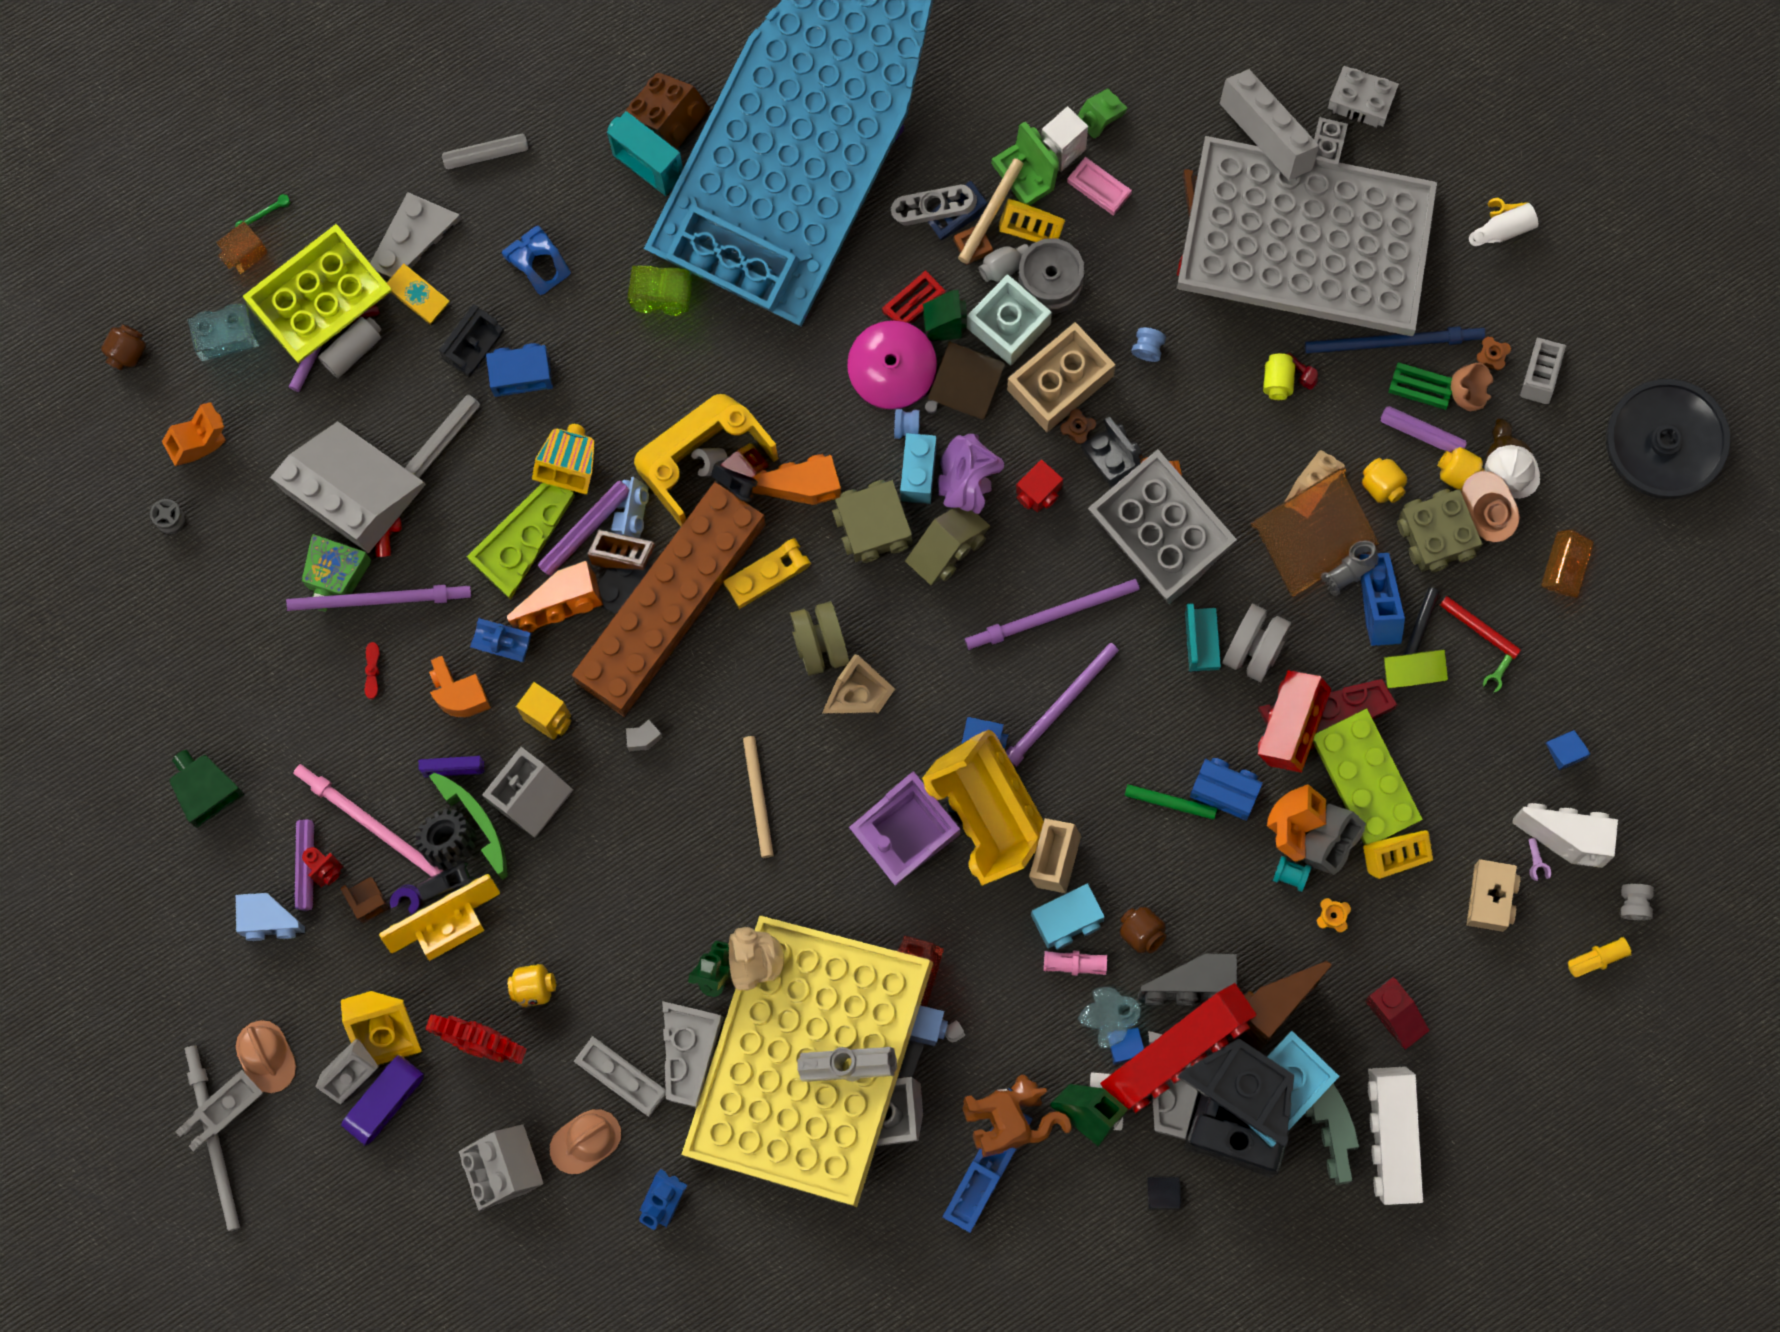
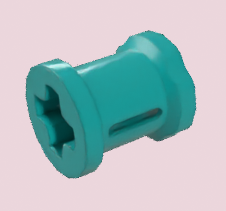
M1281 856L1273 881L1290 884L1297 887V891L1302 892L1311 866L1307 864L1304 867L1287 861L1286 857Z

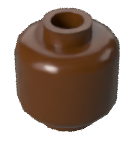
M122 324L121 327L111 328L101 347L103 354L108 357L106 363L119 370H122L124 366L135 367L146 348V343L142 339L144 335L125 324Z
M1140 907L1136 910L1131 908L1122 916L1120 936L1138 953H1153L1166 940V924L1149 908Z

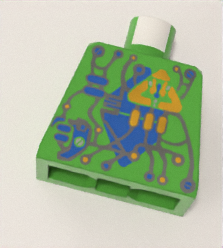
M313 534L302 582L308 589L314 591L312 597L352 594L369 567L371 559L364 551ZM322 608V609H317V610L326 612L327 608Z

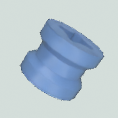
M1139 328L1136 335L1138 341L1137 344L1133 345L1131 353L1145 361H1159L1161 357L1160 347L1165 344L1166 340L1165 334L1152 328Z
M896 409L894 439H901L903 436H906V433L919 434L920 410L904 412L902 409Z

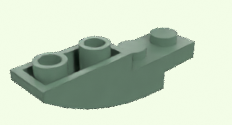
M1332 1084L1306 1111L1305 1116L1311 1117L1312 1124L1325 1122V1127L1321 1128V1135L1324 1147L1329 1146L1331 1159H1327L1328 1174L1330 1179L1335 1178L1336 1185H1342L1352 1181L1347 1151L1356 1150L1359 1144L1349 1111L1335 1085Z

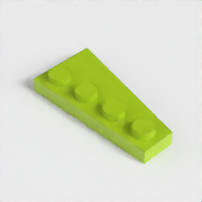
M541 483L467 556L468 560L511 600L575 497L574 493L568 489Z

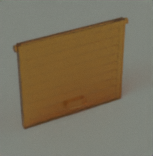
M1344 467L1329 474L1251 523L1254 529L1257 528L1291 596H1295L1319 581L1322 573H1328L1342 564L1341 561L1349 556V550L1355 543L1366 540L1374 543V545L1379 544L1344 473H1346Z

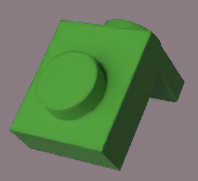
M1106 89L1087 99L1077 116L1088 125V133L1093 138H1097L1106 125L1122 117L1128 108L1115 94Z

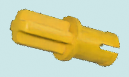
M1621 937L1619 940L1602 947L1594 946L1592 951L1569 960L1568 968L1573 977L1582 976L1598 968L1604 970L1608 964L1631 956V949L1626 939Z

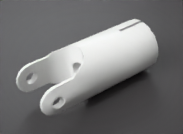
M1530 203L1492 217L1483 227L1470 234V244L1479 246L1484 243L1503 242L1537 228L1538 218L1534 208Z

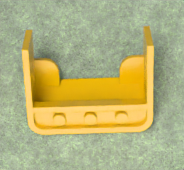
M717 394L712 396L642 448L635 456L634 464L638 474L680 526L686 521L685 513L667 492L678 482L680 477L679 468L676 463L724 428L726 432L732 435H741L749 431L773 462L779 459L776 443L749 410L728 395Z

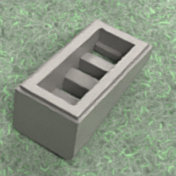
M1537 337L1520 394L1522 398L1543 404L1550 403L1566 345ZM1539 351H1540V352H1544V353H1548V354H1551V355H1555V356H1556V359H1555V358L1548 357V356L1540 355V354H1539ZM1536 363H1540V364H1543V365L1551 366V367H1553V369H1552V368L1545 367V366L1538 365V364H1536ZM1533 374L1550 378V380L1533 376Z

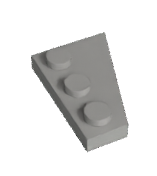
M407 192L370 264L381 277L388 280L403 263L411 269L432 244L438 243L443 238L442 235L452 225L455 226L461 220V216Z
M662 1001L665 1020L663 1032L666 1047V1100L697 1108L724 1017Z
M1148 1031L1150 1044L1162 1036V1034ZM1171 1080L1167 1083L1170 1087L1168 1091L1156 1099L1153 1097L1155 1132L1187 1140L1199 1091L1182 1080L1176 1084Z

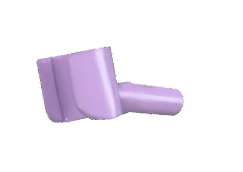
M1531 838L1528 840L1533 857L1530 877L1538 881L1536 870L1538 867H1542L1545 871L1546 879H1549L1551 877V869L1542 862L1536 838Z

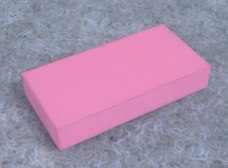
M1086 157L1067 178V183L1113 216L1132 194L1131 189Z

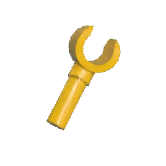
M1493 198L1488 202V207L1498 206L1501 209L1497 212H1490V217L1492 218L1527 203L1505 204L1502 199Z

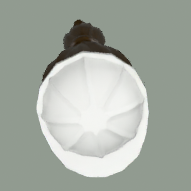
M1497 419L1496 426L1492 431L1494 443L1486 454L1484 469L1502 477L1513 498L1528 497L1536 491L1540 484L1538 463L1531 449L1524 441L1512 438L1511 424L1503 419Z

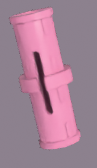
M1073 950V953L1045 951L1044 971L1070 972L1074 976H1078V973L1106 975L1107 955L1079 954V951Z

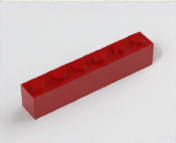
M1233 983L1205 1001L1103 1080L1100 1085L1127 1107L1128 1111L1133 1109L1137 1113L1151 1103L1148 1099L1151 1095L1156 1099L1170 1089L1167 1084L1171 1080L1174 1084L1179 1082L1180 1079L1177 1076L1180 1072L1208 1057L1207 1053L1209 1051L1215 1053L1230 1044L1227 1040L1229 1036L1232 1035L1235 1039L1250 1029L1247 1023L1256 1017L1257 1014L1236 983Z

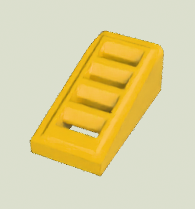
M1008 198L999 222V231L1034 242L1043 239H1059L1065 219ZM1013 212L1018 213L1015 224L1010 223ZM1025 215H1026V216H1029L1030 219H1029V222H1028L1027 227H1026V228L1021 227L1022 224H1023ZM1037 219L1042 220L1038 233L1033 231ZM1048 222L1053 224L1049 237L1044 236Z
M1426 830L1376 841L1363 846L1367 871L1378 879L1433 861L1429 832ZM1416 842L1418 843L1419 855L1415 856L1413 844ZM1404 846L1407 858H1404L1402 847ZM1390 851H1393L1395 861H1391Z

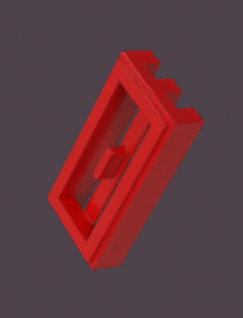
M925 270L882 308V312L888 315L891 321H902L912 324L923 314V303L903 320L901 318L934 289L936 291L923 303L945 294L946 291ZM926 281L929 283L896 313L893 311L894 308Z

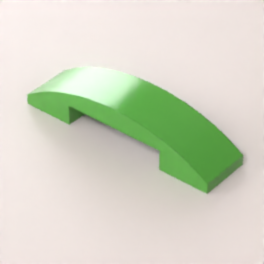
M437 773L431 774L429 777L450 806H453L460 800L466 806L491 842L482 848L481 851L502 880L506 878L507 862L504 848L487 814L477 801L458 784Z

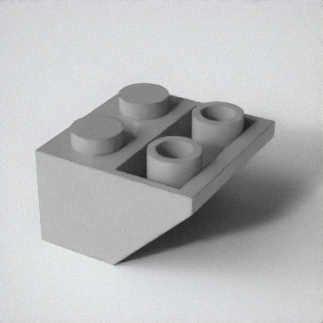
M520 747L482 795L490 805L532 837L536 838L573 792V789L540 760Z
M524 1125L494 1131L459 1151L462 1166L465 1169L478 1211L524 1195L544 1184Z

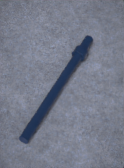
M1459 326L1448 327L1447 331L1414 333L1413 337L1396 334L1305 342V353L1448 342V345H1459L1462 341L1483 340L1485 338V329H1461Z

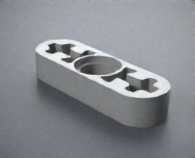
M956 185L901 196L893 202L891 213L900 224L908 226L968 214L975 208L977 197L968 186ZM961 193L969 197V199L964 200L963 206H961L958 202H951L948 204V201L946 199V196L948 195V198L951 201L960 199ZM932 198H939L941 200L940 209L934 213L928 212V201ZM907 204L912 209L920 207L922 215L917 210L908 211L907 217H904L900 211H903L904 205Z

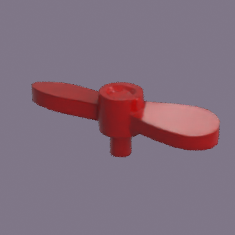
M374 642L369 643L366 647L368 665L365 668L367 674L365 694L369 699H374L378 694L377 676L379 675V669L377 664L380 649Z

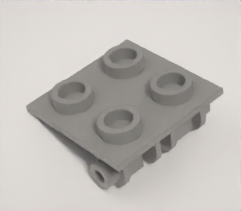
M1343 66L1330 98L1328 109L1333 110L1332 113L1345 117H1347L1348 111L1351 110L1349 119L1353 118L1354 112L1360 113L1358 122L1361 121L1364 114L1363 123L1376 128L1378 125L1383 127L1399 84L1386 78H1380L1358 69Z

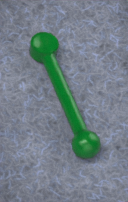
M285 194L280 195L278 201L244 221H237L235 224L236 230L243 232L249 224L280 206L288 207L290 204L289 197Z

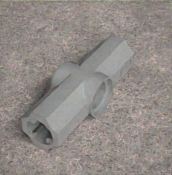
M840 1047L834 1051L801 1053L798 1059L797 1070L800 1080L803 1082L841 1079L854 1082L860 1078L894 1076L897 1070V1058L892 1047L852 1050ZM851 1058V1066L846 1071H843L844 1062Z

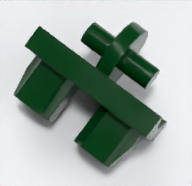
M715 941L711 946V951L704 953L700 957L699 964L689 974L688 983H698L700 990L709 997L719 996L725 989V982L731 976L729 944Z

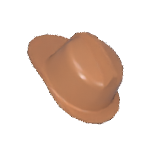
M1481 471L1471 475L1462 487V496L1479 536L1491 542H1500L1508 539L1516 531L1520 515L1507 484L1502 477L1494 472Z
M262 1020L250 1023L242 1029L237 1037L236 1051L245 1074L262 1092L275 1093L282 1091L290 1085L296 1070L295 1059L284 1034L277 1025L270 1021Z
M592 1109L580 1114L556 1132L550 1143V1156L553 1164L565 1173L580 1174L608 1157L617 1149L621 1140V1128L617 1119L609 1112Z

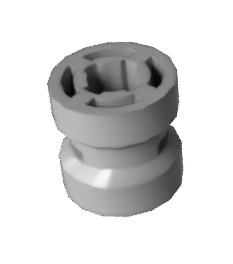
M1645 884L1622 885L1621 895L1626 901H1624V905L1621 907V918L1628 920H1651L1653 918V909L1648 901L1653 898L1654 887Z

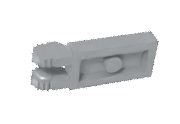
M241 1070L193 1112V1116L175 1132L180 1137L186 1135L200 1121L207 1130L200 1136H197L189 1145L191 1150L195 1151L212 1135L213 1137L258 1099L263 1092Z

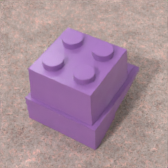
M914 771L849 827L895 886L960 835V828L934 797L928 795L923 782Z

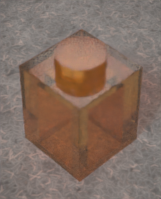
M244 221L216 242L221 250V253L218 255L228 269L234 266L240 274L268 253L262 241Z

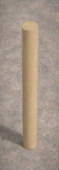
M1016 158L1013 159L960 253L958 259L961 262L968 264L1021 171L1024 165L1022 161Z
M748 736L743 738L761 857L769 858L774 856L756 740L755 736Z

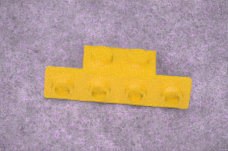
M486 874L459 890L446 895L430 906L420 909L401 922L391 925L388 929L381 932L379 936L390 953H394L418 940L426 957L431 961L484 931L474 908L498 896L500 891L491 876Z

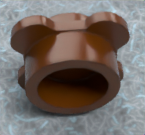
M1074 409L1070 412V418L1067 422L1061 424L1060 430L1062 434L1068 435L1076 443L1082 444L1087 440L1089 432L1096 428V422L1093 418H1087L1082 415L1079 409ZM1080 424L1081 428L1077 429L1075 426Z

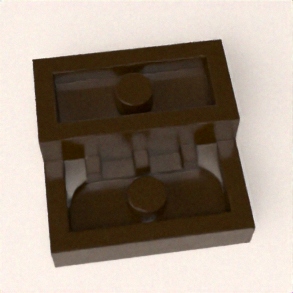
M949 341L928 399L984 420L1005 362Z

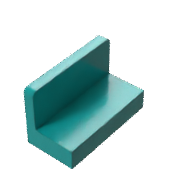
M1187 604L1185 621L1189 671L1220 670L1216 608L1194 609V604Z

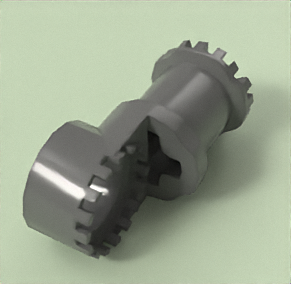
M1366 540L1355 543L1349 550V556L1341 561L1342 564L1330 572H1324L1320 575L1325 583L1324 585H1329L1327 589L1328 591L1330 590L1333 596L1340 594V590L1353 581H1360L1363 574L1372 568L1374 569L1375 564L1378 565L1379 556L1374 543ZM1360 553H1371V555L1366 559H1357V556H1359Z

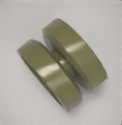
M831 601L816 605L814 611L818 624L814 626L811 616L806 609L790 613L795 631L792 632L800 659L803 658L808 676L824 672L823 652L827 653L830 665L833 668L846 666L849 663L842 632Z

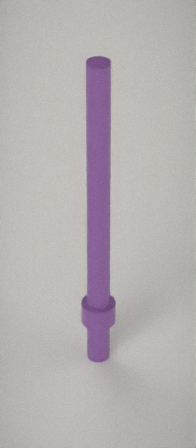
M1136 579L1002 626L995 624L987 627L985 632L965 638L966 646L970 650L990 642L992 645L1002 642L1004 637L1138 591V582Z
M433 585L432 589L286 599L287 611L433 600L434 603H447V599L471 598L470 586L446 587V585Z
M1109 643L1014 747L1010 746L1006 750V754L1015 768L1024 759L1023 755L1116 655L1119 650L1114 644Z

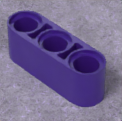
M398 1055L342 1121L341 1127L364 1146H367L377 1137L419 1086L424 1078V1074L403 1056Z

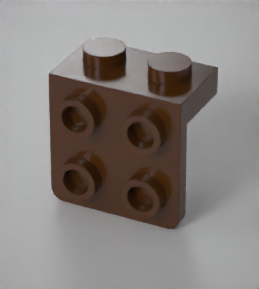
M657 73L649 79L647 85L631 101L625 111L653 130L659 137L677 150L709 111L710 107L693 85L665 74Z

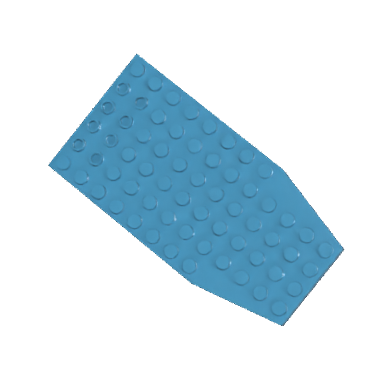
M782 0L776 8L769 12L761 26L755 29L749 36L644 249L802 327L907 117L933 0Z

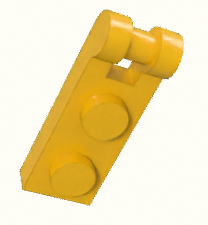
M795 538L788 540L780 548L723 581L739 609L806 570L811 565L807 556H803L799 551L800 545ZM789 556L793 563L785 567L781 560Z

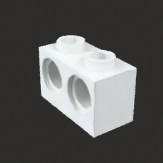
M1068 106L1042 128L1041 135L1042 143L1047 150L1051 149L1056 154L1059 160L1058 170L1060 172L1086 150L1088 125Z

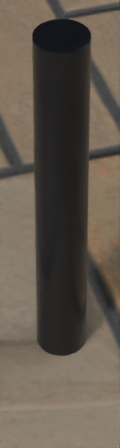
M1431 587L1428 588L1403 655L1418 652L1440 593L1439 590Z

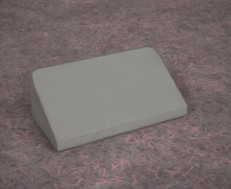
M356 1038L322 1071L316 1088L341 1105L378 1068V1065L363 1044Z

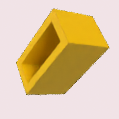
M533 682L516 706L525 722L552 740L558 734L562 736L570 726L571 720L569 718L571 714L565 703L535 682Z

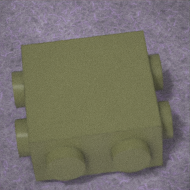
M885 480L875 481L867 489L858 492L855 489L848 490L840 494V498L835 499L836 509L832 510V514L837 528L843 526L846 536L841 538L846 554H852L855 562L861 560L863 563L872 562L880 557L879 554L888 551L899 553L906 550L908 545L912 544V534L893 480L885 482Z
M1445 489L1435 493L1432 496L1433 499L1424 502L1421 499H1416L1404 505L1405 508L1399 516L1400 520L1397 521L1398 529L1403 538L1407 537L1411 546L1409 548L1410 558L1414 565H1419L1421 572L1429 569L1432 573L1448 567L1449 562L1459 559L1460 563L1469 561L1477 556L1476 553L1482 546L1481 539L1460 489L1453 492Z

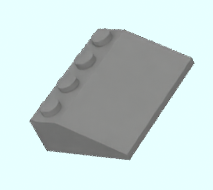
M338 421L289 454L270 477L282 492L367 553L373 549L426 485L421 479Z
M1158 449L1088 508L1092 516L1168 604H1171L1190 588L1237 542V539Z

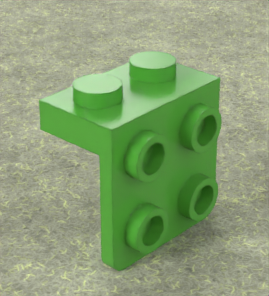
M1023 122L1019 125L1016 144L992 158L991 164L1003 179L1014 158L1024 163L1010 189L1021 203L1030 206L1054 191L1059 160L1051 149L1047 150L1037 129L1034 127L1030 128L1026 122Z

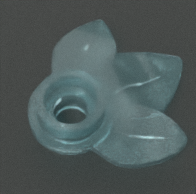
M1100 987L1094 989L1093 998L1095 1003L1086 1006L1080 1013L1078 1020L1087 1027L1099 1029V1047L1106 1048L1124 1040L1128 1027L1138 1022L1141 1016V1009L1135 999L1128 996L1122 997L1114 988ZM1129 1007L1130 1012L1127 1015L1119 1014L1120 1009Z

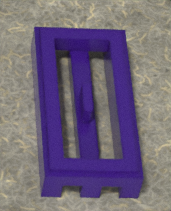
M480 756L418 760L419 771L425 778L433 773L442 776L485 773L484 761Z

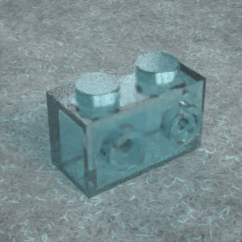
M230 304L224 310L216 312L204 311L196 314L193 318L187 319L194 350L201 361L259 346L252 314L246 304Z

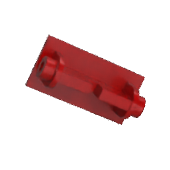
M310 847L302 855L304 863L312 870L308 876L321 888L325 884H332L340 876V869L344 865L331 853L325 857L317 848Z

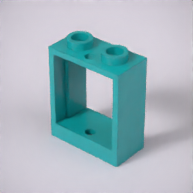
M627 111L621 117L614 118L609 124L607 131L613 156L663 195L667 196L674 188L683 170L680 152Z

